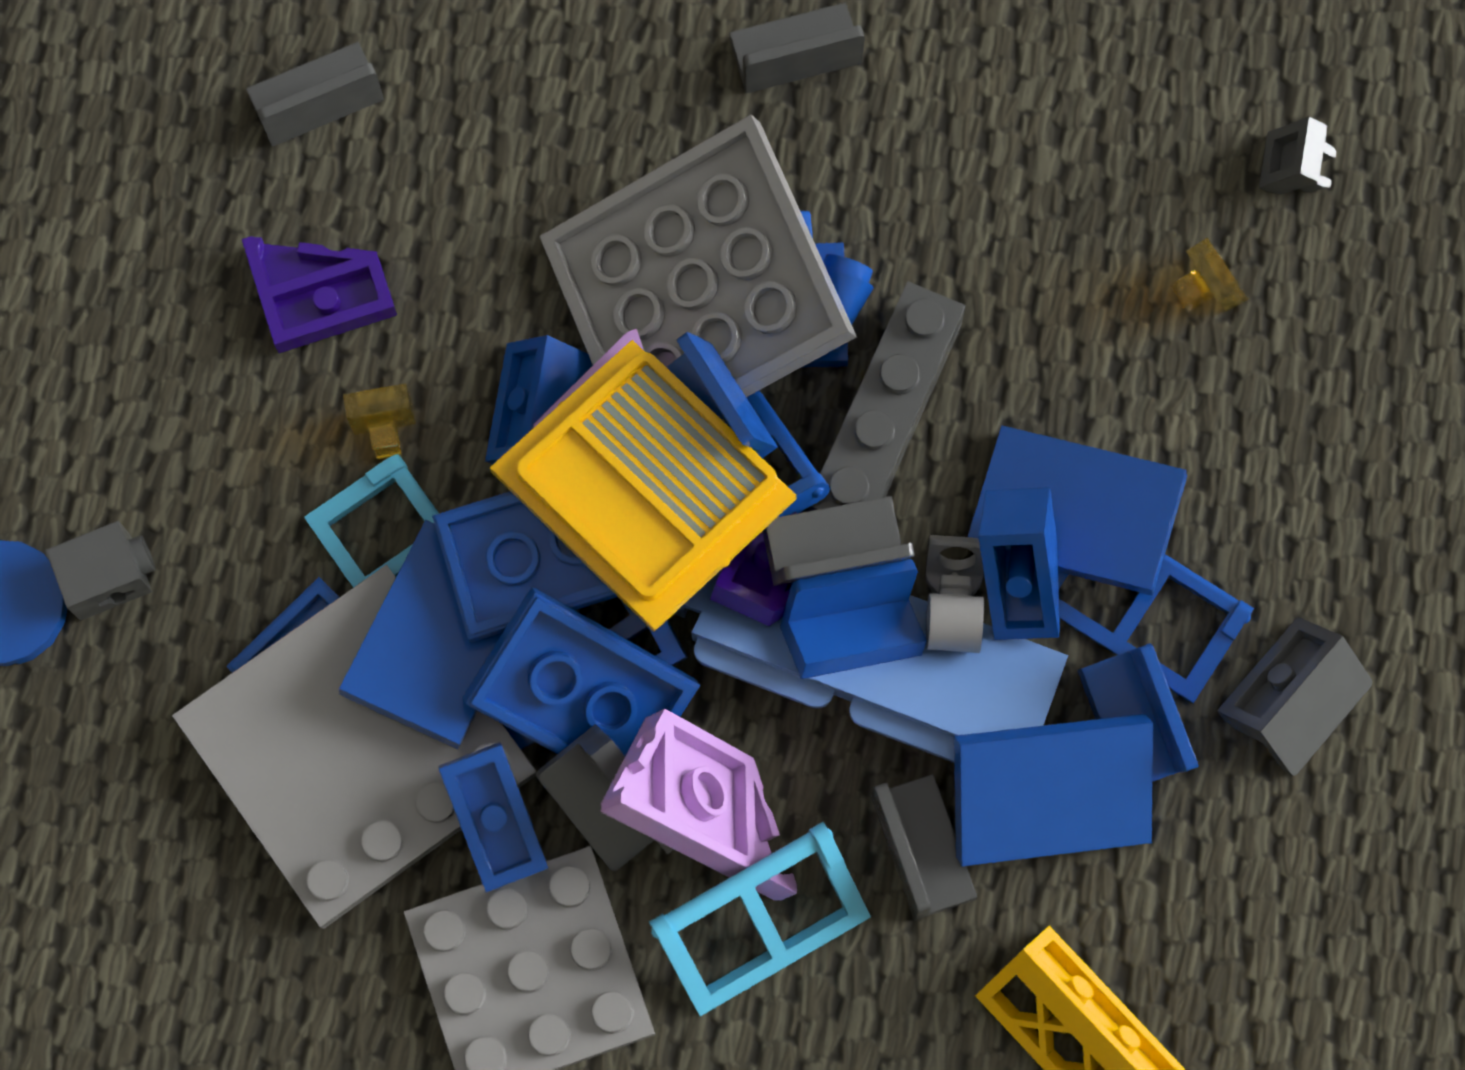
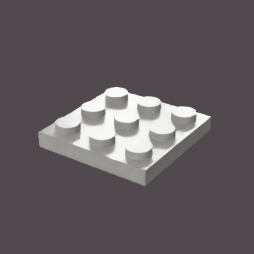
M591 846L546 861L548 869L487 893L483 884L404 911L455 1070H559L656 1035Z

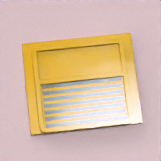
M633 340L624 346L568 398L560 402L558 407L490 467L491 473L653 632L722 568L727 567L740 551L796 500V494L777 477L775 470L751 447L744 446L734 431L653 354L645 352Z

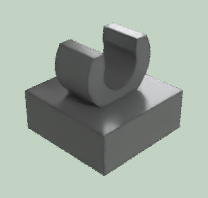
M1306 117L1267 132L1259 188L1270 193L1283 195L1297 189L1303 192H1316L1331 187L1332 180L1320 175L1322 162L1333 159L1336 155V150L1325 142L1327 125L1311 117Z

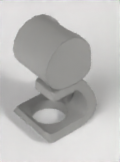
M930 535L925 578L933 594L929 593L926 610L927 650L980 653L983 634L984 598L974 596L982 584L984 574L979 538ZM950 547H962L969 549L974 554L967 559L952 560L942 556L940 552Z

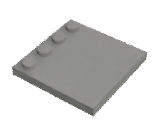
M752 115L745 117L540 235L544 249L593 365L626 332L637 329L644 351L653 354L666 367L684 354L676 339L689 332L713 344L744 395L748 397L857 337L760 121Z
M387 564L172 715L322 929H325L462 830L441 777L439 765L501 742L518 789L534 778L537 773L505 727L479 711L476 712L459 749H455L339 695V688L396 578Z

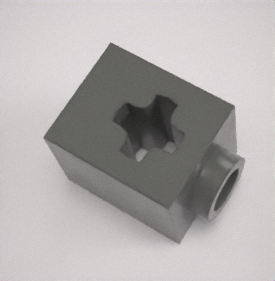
M119 521L46 549L66 607L80 621L152 592L146 574L155 571L156 567L149 548L142 535L132 538Z

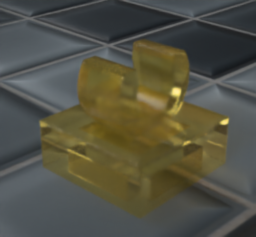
M1205 238L1186 251L1197 270L1183 276L1173 283L1171 287L1188 311L1209 301L1213 296H1215L1226 312L1248 300L1221 255L1208 238Z
M406 383L343 394L346 417L354 435L370 434L372 449L375 450L377 460L389 458L395 454L401 456L402 450L397 427L416 424L413 402Z

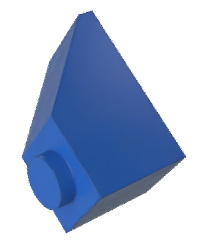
M1050 487L986 490L978 538L994 640L1059 638L1058 548Z

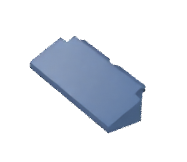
M723 568L674 613L685 618L688 609L700 614L692 630V640L696 642L694 654L701 665L815 709L827 706L832 700L833 695L851 702L849 714L856 725L953 763L954 736L1044 726L1068 658L1066 654L1027 639L994 640L993 627L983 623L980 653L927 650L925 645L922 656L801 679L780 629L782 619L771 626H767L710 600L714 585ZM910 595L909 601L926 637L927 601Z

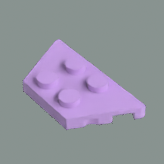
M666 709L645 718L601 803L602 813L729 878L772 854L768 841L780 836L773 813L764 799L763 784L754 758ZM779 873L755 887L757 892L774 901L783 900L797 894V884L793 873L784 875Z

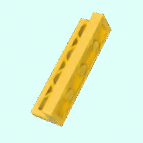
M1050 926L1030 942L975 995L1043 1070H1185ZM1016 975L1036 996L1037 1014L1020 1012L1000 991ZM1053 1031L1071 1033L1083 1046L1084 1063L1065 1061L1054 1049Z

